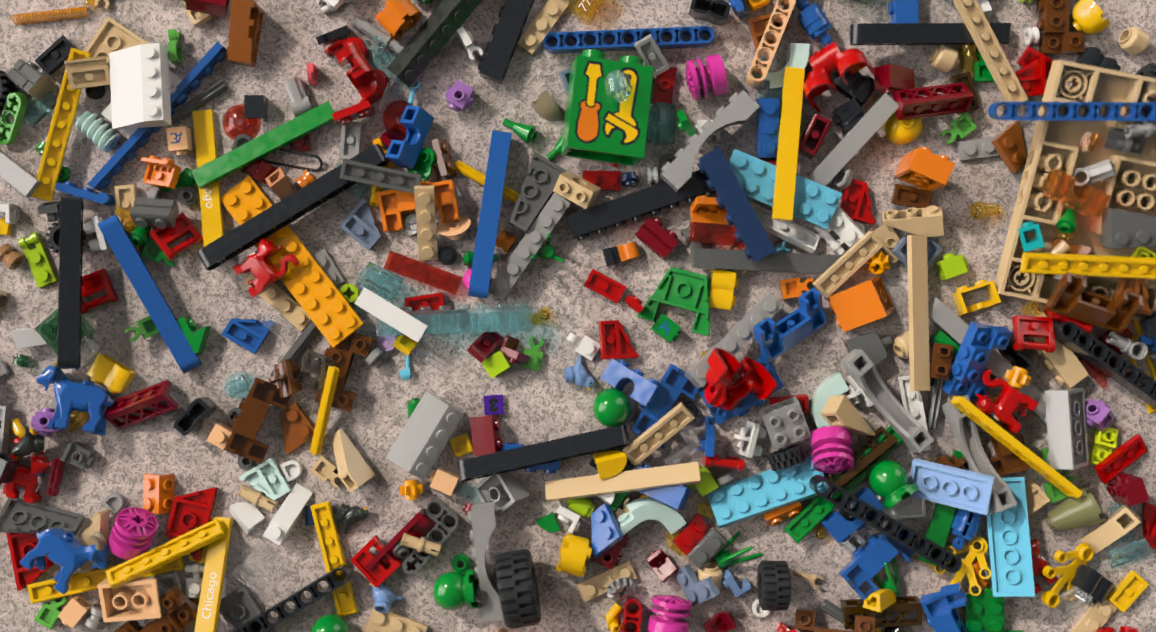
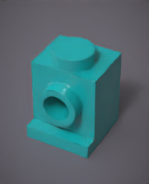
M1034 221L1022 223V228H1018L1024 252L1045 247L1039 223L1034 224ZM1028 232H1034L1035 238L1029 239L1027 237Z

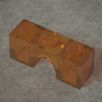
M1051 169L1040 189L1046 193L1045 197L1053 201H1057V199L1062 201V206L1073 210L1076 208L1080 210L1079 214L1090 219L1091 216L1100 218L1111 196L1095 187L1085 186L1083 191L1078 196H1075L1073 187L1077 178L1061 170Z

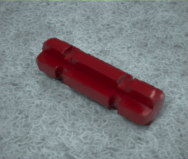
M61 458L53 459V469H51L48 482L50 486L47 487L46 494L49 496H57L59 494L60 488L58 485L61 484L62 467L65 466V462L61 461Z

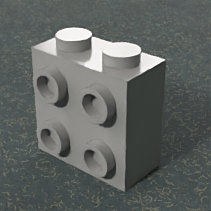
M796 396L759 409L774 450L785 449L790 444L795 442L801 443L811 437Z

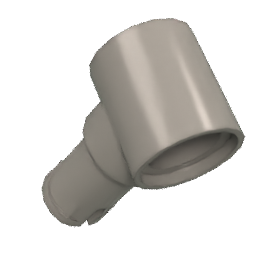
M1114 331L1108 334V336L1112 337L1111 339L1106 338V342L1118 347L1124 356L1140 360L1145 358L1148 353V348L1144 343L1124 338Z

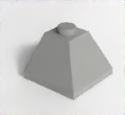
M509 473L485 477L474 487L482 503L495 502L497 518L515 508L530 496L521 480Z

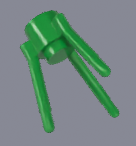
M550 233L547 234L546 245L541 247L540 253L530 257L531 259L542 257L545 260L553 258L559 262H565L563 258L555 255V249L550 245Z
M737 532L714 557L722 569L755 559L763 554L757 553L734 560L733 558L753 549L752 546H749L732 555L729 550L724 551L740 536L741 533Z
M895 556L892 559L894 577H892L888 563L884 562L888 578L883 580L884 583L881 582L877 574L873 578L878 583L880 589H891L894 591L895 596H897L902 591Z

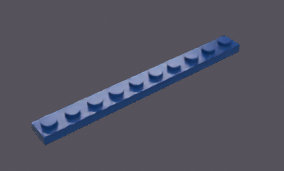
M218 41L170 93L171 117L175 114L177 106L187 101V95L200 87V81L212 74L213 67L226 58L227 49ZM162 126L138 128L89 181L88 185L98 191L106 189L110 185V180L113 176H117L123 171L124 164L127 161H132L137 155L136 151L140 147L146 146L149 142V137L153 133L160 131Z

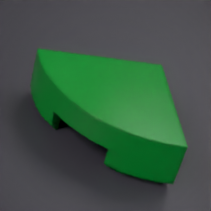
M554 512L536 519L537 524L548 532L561 531Z

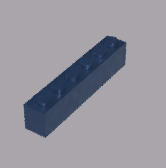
M718 147L698 158L699 163L697 167L701 174L705 173L709 179L706 183L711 192L715 190L718 196L715 200L720 209L724 207L727 213L725 218L728 224L735 227L736 232L734 235L739 243L743 242L746 248L743 251L747 259L757 262L775 252L774 246L721 148Z

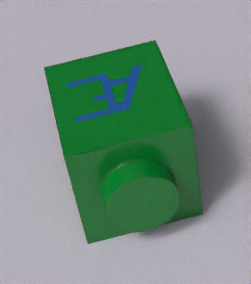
M663 313L650 328L668 343L671 340L675 342L681 334L679 332L681 327Z

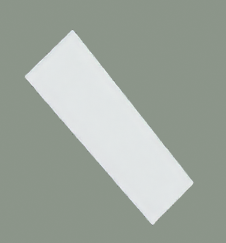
M365 287L354 303L416 342L420 340L428 327Z

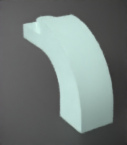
M790 43L787 47L785 67L805 69L809 58L810 44ZM785 67L778 72L767 73L759 87H764V84H767V92L783 89ZM752 73L754 78L760 79L759 74Z
M838 372L823 380L812 396L810 414L813 425L817 429L830 426L821 415L830 396H839L849 390L842 375Z
M652 497L639 498L628 503L626 506L629 512L620 515L617 519L623 535L642 521L650 519L661 522L671 535L687 524L675 508Z

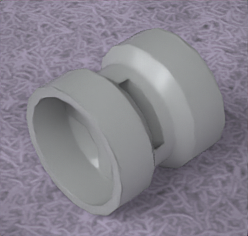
M93 604L90 609L91 614L87 617L85 625L91 629L103 630L106 622L103 621L101 604Z

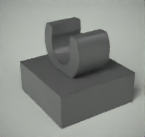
M60 201L44 202L37 207L39 214H47L48 222L60 219Z

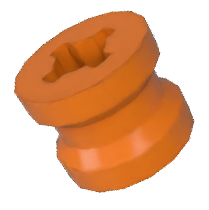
M307 169L303 171L301 177L295 179L302 188L316 180Z
M503 230L496 239L495 247L502 248L503 252L507 254L517 238L508 235V232Z

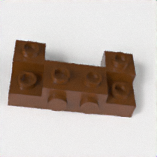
M1038 0L1036 9L1039 12V19L1037 20L1036 27L1040 33L1039 52L1044 55H1079L1083 53L1084 33L1069 32V0Z
M1069 272L1057 283V290L1047 300V310L1118 333H1122L1127 328L1134 314L1143 306V296L1125 290L1115 299L1085 290L1086 278Z
M355 332L336 348L330 345V348L326 349L324 354L326 361L324 367L321 366L318 373L320 385L315 401L321 402L328 367L336 366L340 371L332 407L347 412L353 411L352 406L358 393L344 388L355 353L368 357L375 338Z
M256 377L247 398L243 397L238 408L241 409L239 416L235 415L230 426L234 428L224 450L261 464L269 445L255 440L264 417L270 404L285 410L291 396L281 399L279 389H277L275 384Z
M999 395L991 397L994 403L998 399ZM977 401L971 402L977 408ZM985 414L1020 443L1025 444L1024 437L1019 431L1017 434L1012 433L1007 429V424L994 420L989 414ZM990 435L996 455L990 456L988 459L999 476L1031 469L1028 464Z
M175 584L159 597L160 604L165 610L161 618H155L144 628H142L137 620H129L114 632H184L183 627L197 618L198 605L190 601Z
M796 609L795 629L800 632H876L875 617L855 615L854 631L816 627V611Z

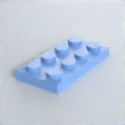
M917 458L913 459L909 483L910 485L915 483L919 490L911 495L912 497L984 515L988 513L994 482L993 476Z

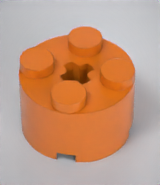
M387 0L385 2V9L380 11L375 17L394 40H397L405 35L403 31L409 27L412 29L421 18V11L410 0Z

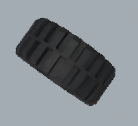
M523 549L500 553L496 557V577L501 610L506 627L514 629L537 625L541 621V611L531 552Z

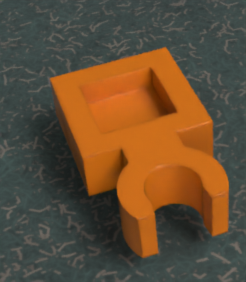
M800 277L780 280L782 299L800 297L802 291L807 292L811 290L807 288V283L813 282L814 279H805L803 283L800 282Z

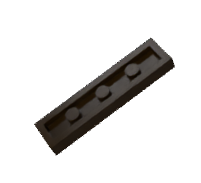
M880 426L874 431L875 436H868L852 449L853 455L858 452V456H853V459H857L855 466L842 472V476L835 482L829 476L831 473H823V475L833 483L845 488L896 446L898 439ZM879 433H882L887 438L883 443L875 444V437ZM862 447H872V452L866 457L860 456V449Z
M917 596L896 597V602L882 612L863 608L864 601L862 599L840 600L845 629H855V623H849V614L868 617L871 613H877L880 617L876 620V628L922 625V605ZM910 611H917V619L908 620L905 616ZM890 612L899 614L894 621H889L886 618Z

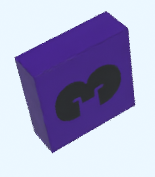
M503 395L484 396L485 415L504 414Z

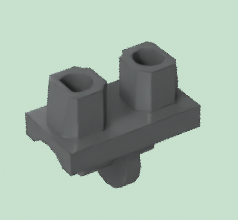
M1110 128L1104 144L1105 148L1120 150L1126 154L1129 152L1142 154L1144 145L1149 137L1135 136L1127 138L1123 129Z

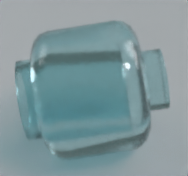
M612 71L604 80L607 96L611 100H616L617 102L625 101L632 92L629 76L622 71Z
M237 371L225 379L223 387L229 397L241 399L249 393L254 379L248 372L245 374L243 371Z

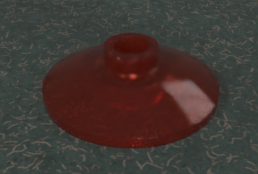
M403 100L391 102L383 114L385 129L391 136L398 139L406 138V128L396 121V117L401 120L406 105H409L408 102Z
M244 104L231 107L224 115L223 128L227 136L232 140H235L241 134H247L254 138L260 130V119H246L244 117ZM239 119L243 120V123L241 125L237 124V121Z

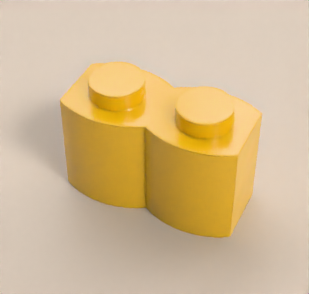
M712 269L709 285V307L731 310V307L735 306L736 296L733 295L734 288L738 287L739 277L736 276V272Z
M98 354L87 374L94 383L100 385L103 383L107 386L108 391L118 394L126 392L136 372L106 354Z

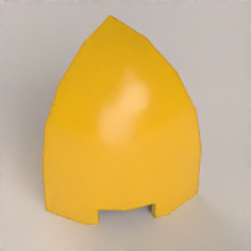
M611 450L593 454L600 480L619 474L627 463V455L621 451Z
M880 589L871 593L864 600L863 608L882 612L896 602L894 591L891 589Z

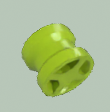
M345 284L340 289V292L349 303H355L361 293L359 287L353 284Z

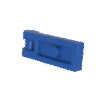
M65 181L64 184L57 182L55 190L103 205L111 206L115 202L114 197L104 192L94 194V189L84 186L83 190L76 188L77 184Z

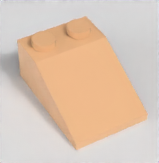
M139 577L114 590L110 588L108 578L98 584L104 622L162 617L157 579Z

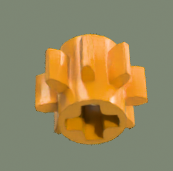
M877 251L866 262L868 264L867 270H870L873 274H884L885 269L890 268L889 255L882 251Z
M1016 366L1013 367V370L1007 369L1004 376L1012 387L1022 389L1023 385L1029 386L1032 377L1027 375L1028 370Z
M418 479L404 480V485L400 486V495H405V500L420 499L419 494L424 493L423 484H419Z

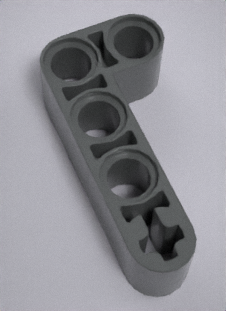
M436 498L430 501L426 511L437 524L425 536V540L442 545L458 526L460 517L443 500ZM432 504H439L441 511L438 513L434 512L431 508ZM452 516L456 521L455 524H447L446 517ZM440 531L443 538L440 540L435 539L433 532ZM414 549L403 562L404 572L409 575L416 574L432 554L419 553ZM416 557H418L419 560L417 561L415 566L410 568V563L413 562Z

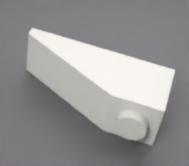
M296 483L273 517L263 536L279 546L284 543L313 492Z

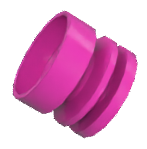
M720 54L706 56L705 66H703L699 58H696L695 66L692 60L686 61V82L694 101L700 99V93L703 99L707 98L708 89H710L714 97L727 93L726 73Z
M825 426L812 431L810 437L811 449L813 450L812 465L816 471L840 473L854 466L853 450L851 449V431L840 426Z
M128 507L121 510L117 514L108 539L109 550L119 558L126 560L149 551L152 539L158 528L157 518L151 512L138 507Z
M675 595L652 596V603L655 605H651V611L659 615H651L649 617V632L689 631V622L681 618L691 616L689 609H692V602Z

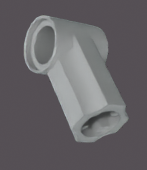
M293 77L284 82L295 117L313 109L310 104L312 101L307 96L300 77Z
M1108 159L1074 170L1071 180L1075 185L1087 187L1092 183L1115 176L1116 170L1112 160ZM1082 172H1085L1087 174V180L1083 183H1080L1078 181V176Z

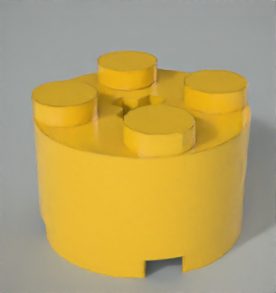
M566 533L559 551L560 562L557 561L556 571L584 577L586 571L585 562L586 559L590 558L592 548H590L591 540Z

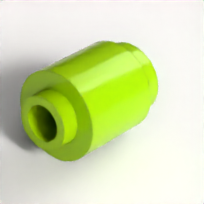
M587 497L566 500L567 508L581 517L589 518L596 506Z

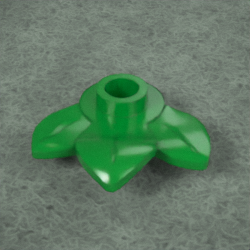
M422 148L414 168H407V172L421 175L420 182L427 181L432 174V166L437 162L434 150L432 148Z

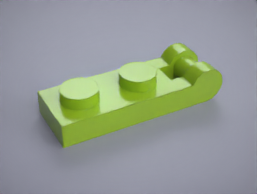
M35 232L30 234L28 238L18 239V244L23 249L38 288H44L58 282L40 234ZM34 243L36 248L31 250L30 245Z

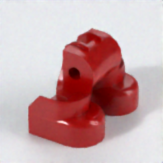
M349 37L345 40H338L324 51L328 57L334 54L341 67L350 62L352 68L346 73V76L363 98L360 102L369 100L371 104H374L388 93L390 89L389 78L383 71L372 69L368 62L369 48L362 39Z
M834 41L808 58L813 71L805 77L803 91L808 102L819 113L820 109L815 97L828 90V86L835 92L837 91L830 76V73L838 69L846 85L849 84L845 77L847 71L853 75L867 66L875 78L878 76L864 52L855 48L842 52L838 43Z
M716 347L707 359L709 369L706 372L705 378L708 382L705 386L704 396L707 402L714 407L721 406L724 410L733 411L739 401L751 391L758 400L768 399L778 386L768 370L752 358L744 357L740 363L731 353ZM738 373L739 377L737 378V380L731 382L733 377H735V375Z

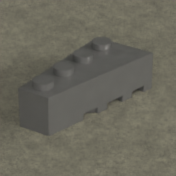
M1102 207V246L1111 249L1156 246V216Z

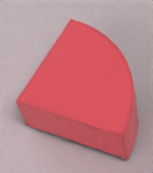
M307 63V77L310 86L318 85V67L314 63Z

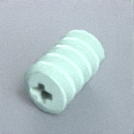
M84 112L76 121V128L81 130L83 134L87 135L88 139L92 140L94 144L98 145L99 149L105 152L115 147L121 138V134H115V130L109 129L110 124H103L104 119H98L99 115L97 113Z

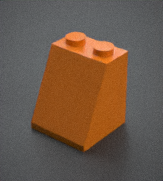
M880 274L829 296V306L832 311H835L839 328L843 329V332L886 317L895 310Z

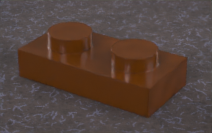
M440 138L431 140L441 177L450 179L456 177V164L452 160L450 144L447 140Z
M895 184L890 203L910 208H926L931 206L934 192Z

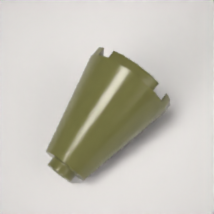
M1087 486L1080 489L1083 492L1080 498L1069 497L1047 513L1048 517L1045 518L1049 529L1054 528L1055 531H1062L1105 522V518L1100 519L1099 517L1102 511L1093 494H1087L1086 491L1089 489Z

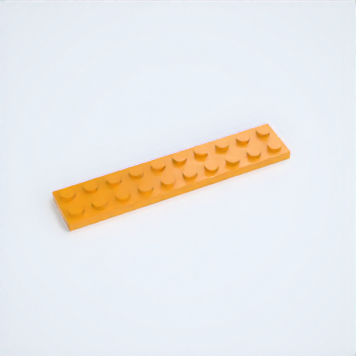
M249 175L220 198L222 204L239 226L273 206L268 197ZM289 225L265 238L273 242L277 247L283 246V249L277 254L268 257L270 263L278 271L281 270V260L284 256L292 254L299 260L298 266H295L292 262L288 263V273L281 278V281L333 348H336L365 325Z

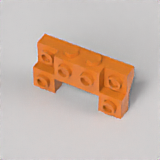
M452 179L433 183L431 181L420 182L419 186L434 185L435 207L438 209L441 223L461 220L455 185ZM394 189L376 192L383 231L388 233L405 230L403 215L416 213L414 193Z

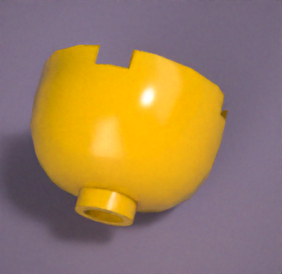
M1080 0L1072 10L1074 22L1071 25L1077 32L1082 31L1087 35H1095L1111 26L1108 18L1105 20L1102 18L1103 11L1093 0Z
M896 110L883 124L885 136L894 144L906 145L915 141L921 134L923 120L922 118L899 121L896 117Z

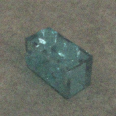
M664 102L650 103L646 143L656 145L675 144L676 105Z
M369 261L359 274L355 288L362 291L365 287L392 303L399 293L404 279Z

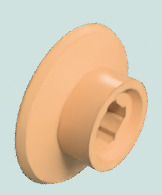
M460 215V221L440 222L437 226V231L450 240H459L465 236L466 231L470 227L471 220L467 216Z

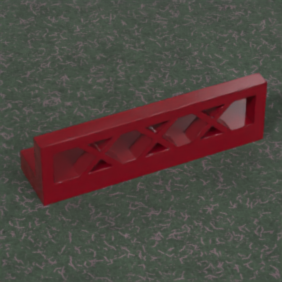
M963 82L893 91L892 94L899 105L896 113L899 121L969 112L974 95Z
M165 380L116 399L113 406L107 407L103 417L118 430L175 410L178 408L179 403L169 395L173 384ZM165 400L169 405L160 404L159 402ZM145 407H150V408H155V410L152 411V410H147V409H144V408H145ZM130 413H138L140 416L130 415ZM116 418L125 419L126 421H124V422L121 423V422H120L118 419H116Z
M420 510L369 561L365 568L369 571L380 561L388 569L391 565L383 556L388 551L394 556V545L402 540L404 533L421 538L437 522L426 511Z

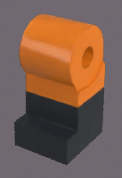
M637 242L602 249L607 267L640 257Z

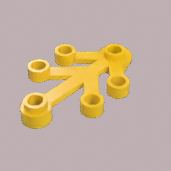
M975 536L972 541H968V544L964 545L961 551L952 548L955 555L965 552L969 553L965 559L961 560L962 566L949 585L960 583L967 573L970 584L969 592L973 596H978L981 593V587L977 583L972 565L975 557H977L980 566L979 575L981 578L989 579L991 577V570L988 568L984 556L988 549V544L984 538ZM974 543H981V548L976 550ZM934 565V570L938 574H943L947 571L944 569L942 572H938L937 566ZM982 570H988L989 576L983 577L981 574ZM973 586H977L979 588V592L977 594H974L971 591Z
M1081 543L1075 550L1069 552L1061 550L1055 552V561L1063 564L1067 560L1073 559L1070 564L1055 568L1049 565L1044 567L1042 571L1043 576L1049 579L1061 575L1051 591H1045L1041 596V600L1046 606L1056 608L1059 605L1060 596L1058 593L1062 588L1063 596L1069 599L1075 597V587L1070 583L1077 573L1076 568L1078 566L1080 568L1082 564L1087 566V562L1094 556V550L1089 544Z

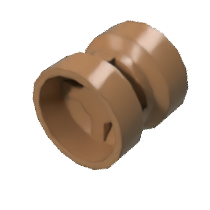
M4 244L0 247V262H4L5 266L10 270L16 269L24 260V255L14 251V247L10 244Z

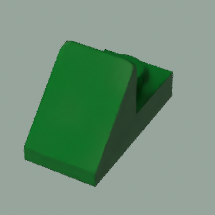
M183 316L176 320L195 354L203 353L212 326H205L196 331L198 327L192 318Z

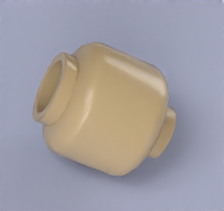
M1138 27L1127 28L1119 36L1120 48L1131 55L1141 54L1149 48L1150 35Z
M943 44L932 50L929 61H931V66L934 69L948 73L958 67L960 58H958L959 53L956 49Z
M909 330L894 338L892 346L897 356L909 359Z
M708 562L701 570L698 569V580L711 576L717 588H721L723 570L718 564Z

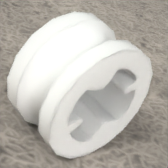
M1032 27V29L1025 28L1024 39L1026 45L1039 43L1040 33L1037 27Z
M654 167V169L647 168L649 185L653 182L658 184L657 167Z

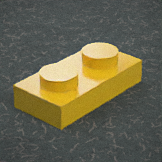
M1131 570L1106 599L1120 612L1124 613L1149 584L1135 571Z

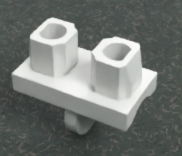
M98 216L91 217V221L83 224L86 234H97L98 239L89 241L91 251H112L98 226V223L102 222L103 219Z
M850 375L847 376L849 393L845 396L848 399L852 398L854 403H858L860 408L873 406L874 404Z
M746 421L745 428H741L740 435L734 434L733 438L738 439L737 446L740 447L738 454L748 458L761 456L762 446L756 445L757 437L764 439L767 430L761 427L760 424Z

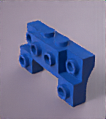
M812 288L799 297V308L777 323L768 317L754 326V339L760 344V355L767 363L827 324V316L822 305V294L815 288Z
M970 322L950 369L949 380L945 381L942 389L949 395H968L969 399H978L976 394L986 395L989 387L982 380L984 370L994 349L1006 350L1013 332L1004 326H991L979 322Z
M761 356L755 359L768 370L777 382L778 386L773 393L784 387L772 362L767 363ZM704 390L699 391L717 425L733 416L739 415L741 417L750 412V407L754 405L758 407L766 402L765 399L758 400L751 391L739 401L733 411L724 410L721 406L714 407L710 405L704 396Z
M671 363L659 380L660 384L658 387L664 391L654 408L651 410L640 404L639 407L642 409L630 429L639 435L643 434L670 411L680 393L694 400L700 388L697 389L684 375L686 372ZM665 443L662 444L660 448L663 449L665 447Z
M904 530L899 533V537L904 534ZM882 532L872 534L867 539L868 543L863 547L857 548L853 552L852 561L839 572L841 577L863 601L874 590H879L871 579L884 567V562H890L897 554L904 561L909 562V557L915 553Z
M960 583L942 586L939 592L921 596L920 603L927 615L928 624L930 627H933L935 632H967L956 610L957 607L967 605V597Z

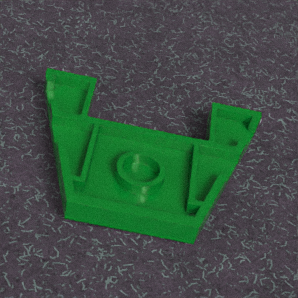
M670 267L658 284L656 291L652 297H649L646 302L647 304L638 313L637 317L655 322L660 304L695 312L697 314L691 332L709 337L708 277Z
M992 588L982 589L978 596H973L971 593L966 594L967 605L964 606V627L967 632H1024L1023 630H1004L1005 597H993Z

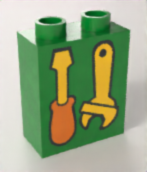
M594 49L584 50L582 55H576L570 67L561 156L636 167L644 159L653 67L643 65L642 58L631 55L620 57V61L605 59L604 52Z

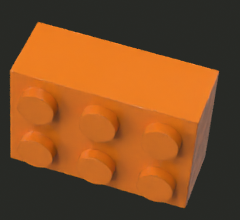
M918 147L902 157L894 177L923 190L933 191L946 185L955 163L951 162L950 158L945 155L938 156L933 154L932 150L927 147Z

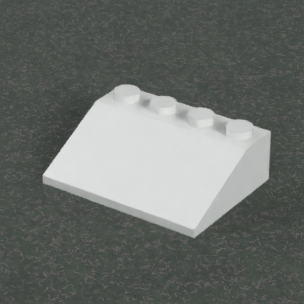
M160 43L140 44L109 53L112 129L170 126L171 104L168 50Z

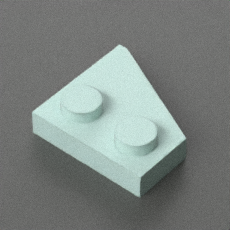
M273 457L239 476L242 481L248 482L254 486L253 488L265 493L272 500H276L292 490Z

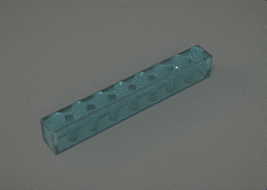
M516 303V307H509V304H497V307L489 308V304H479L478 308H470V305H458V309H451L450 305H445L431 310V306H420V310H412V307H400L401 310L428 326L423 334L533 331L532 306H528V303ZM376 317L377 336L405 335Z

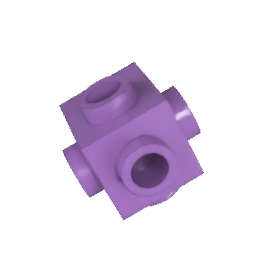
M457 79L453 87L450 86L445 94L447 97L446 101L449 103L448 107L456 112L459 110L465 112L466 108L470 109L474 102L475 90Z
M1091 398L1085 403L1086 425L1090 428L1094 426L1104 432L1115 419L1112 410L1101 400L1097 402Z
M42 408V412L35 411V416L31 419L33 431L40 432V436H52V433H63L62 428L61 430L47 428L49 421L55 415V409Z

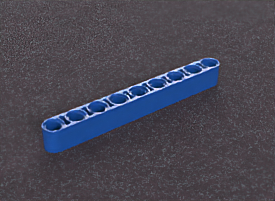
M709 26L552 32L544 37L543 42L545 50L550 54L582 53V51L588 49L602 52L636 50L634 43L641 40L644 36L651 34L660 49L708 47L712 43L714 31ZM706 33L710 39L704 41L700 38V35ZM687 34L691 40L683 41L681 35ZM669 35L672 41L664 42L662 36ZM608 37H611L614 39L615 42L611 45H608L604 42V40ZM625 37H631L634 40V42L631 44H627L624 42L623 39ZM588 38H592L596 43L590 46L585 41ZM569 39H574L577 43L574 46H568L566 42ZM550 40H555L558 43L555 47L547 45Z
M994 102L989 106L988 114L994 120L1156 121V102ZM1001 105L1004 112L1001 116H998L997 108ZM1019 106H1022L1024 108V113L1022 116H1019L1017 114V109ZM1040 106L1044 108V114L1041 117L1038 115V108ZM1061 106H1063L1065 110L1063 116H1060L1058 114V110ZM1083 106L1085 109V113L1081 117L1079 114V109ZM1102 106L1105 108L1103 116L1099 112ZM1122 107H1125L1126 113L1122 117L1120 110ZM1143 107L1146 108V114L1144 116L1141 115V109Z
M492 130L468 296L488 298L512 134L510 132Z
M117 215L98 223L102 234L182 372L186 374L201 366V361L198 360L197 354L193 352L176 321L174 313Z

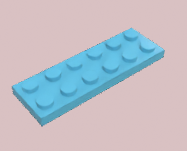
M734 149L728 163L745 195L773 208L776 166ZM796 174L793 216L823 229H828L842 193Z
M812 456L806 457L804 462L779 471H772L771 469L718 487L708 493L707 498L719 529L817 496L810 489L809 481L814 475H821L823 477L824 475L813 468ZM824 482L818 484L817 490L823 487Z
M1025 477L1002 478L1010 487L1017 505L1000 512L987 513L993 597H1035Z

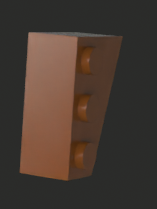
M231 0L229 46L226 55L232 64L256 66L264 11L255 1Z

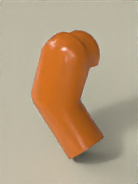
M974 559L972 565L977 583L984 588L989 580L980 577V566L978 560Z

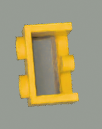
M986 279L975 282L973 287L968 288L967 285L956 288L957 292L953 293L952 296L959 316L1001 302L993 280L986 282Z

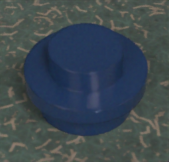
M627 172L621 175L620 183L627 188L634 187L639 182L636 172Z

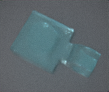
M378 36L372 37L374 45L371 44L370 40L364 41L366 48L372 50L371 54L375 66L379 70L387 69L392 61L386 49L382 48L380 38Z

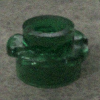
M18 353L17 357L12 356L14 358L12 364L28 368L32 361L29 360L30 356Z

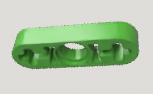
M10 93L6 98L0 117V144L2 145L13 144L17 139L28 104L27 98L23 93ZM10 114L14 116L13 124L9 121Z

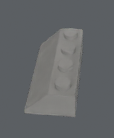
M1084 388L1046 390L1043 396V403L1046 406L1044 421L1047 425L1046 443L1048 444L1049 451L1047 454L1049 466L1053 469L1074 470L1088 466L1089 455Z
M426 391L386 457L408 473L425 480L464 416V413L453 404Z

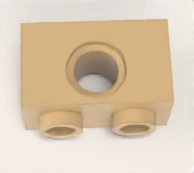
M567 171L560 174L553 192L587 209L595 204L601 188Z

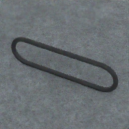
M284 148L279 149V151L317 158L320 162V167L317 169H311L295 165L267 161L264 158L260 159L266 163L301 170L307 169L308 171L318 172L323 167V161L318 155Z

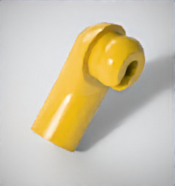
M371 185L370 205L379 206L376 192H381L383 187Z
M12 419L11 427L15 435L22 438L25 434V429L20 419ZM33 428L29 429L34 436L38 434L36 431H33Z
M616 602L605 617L607 627L612 632H619L621 629L617 616L623 607Z

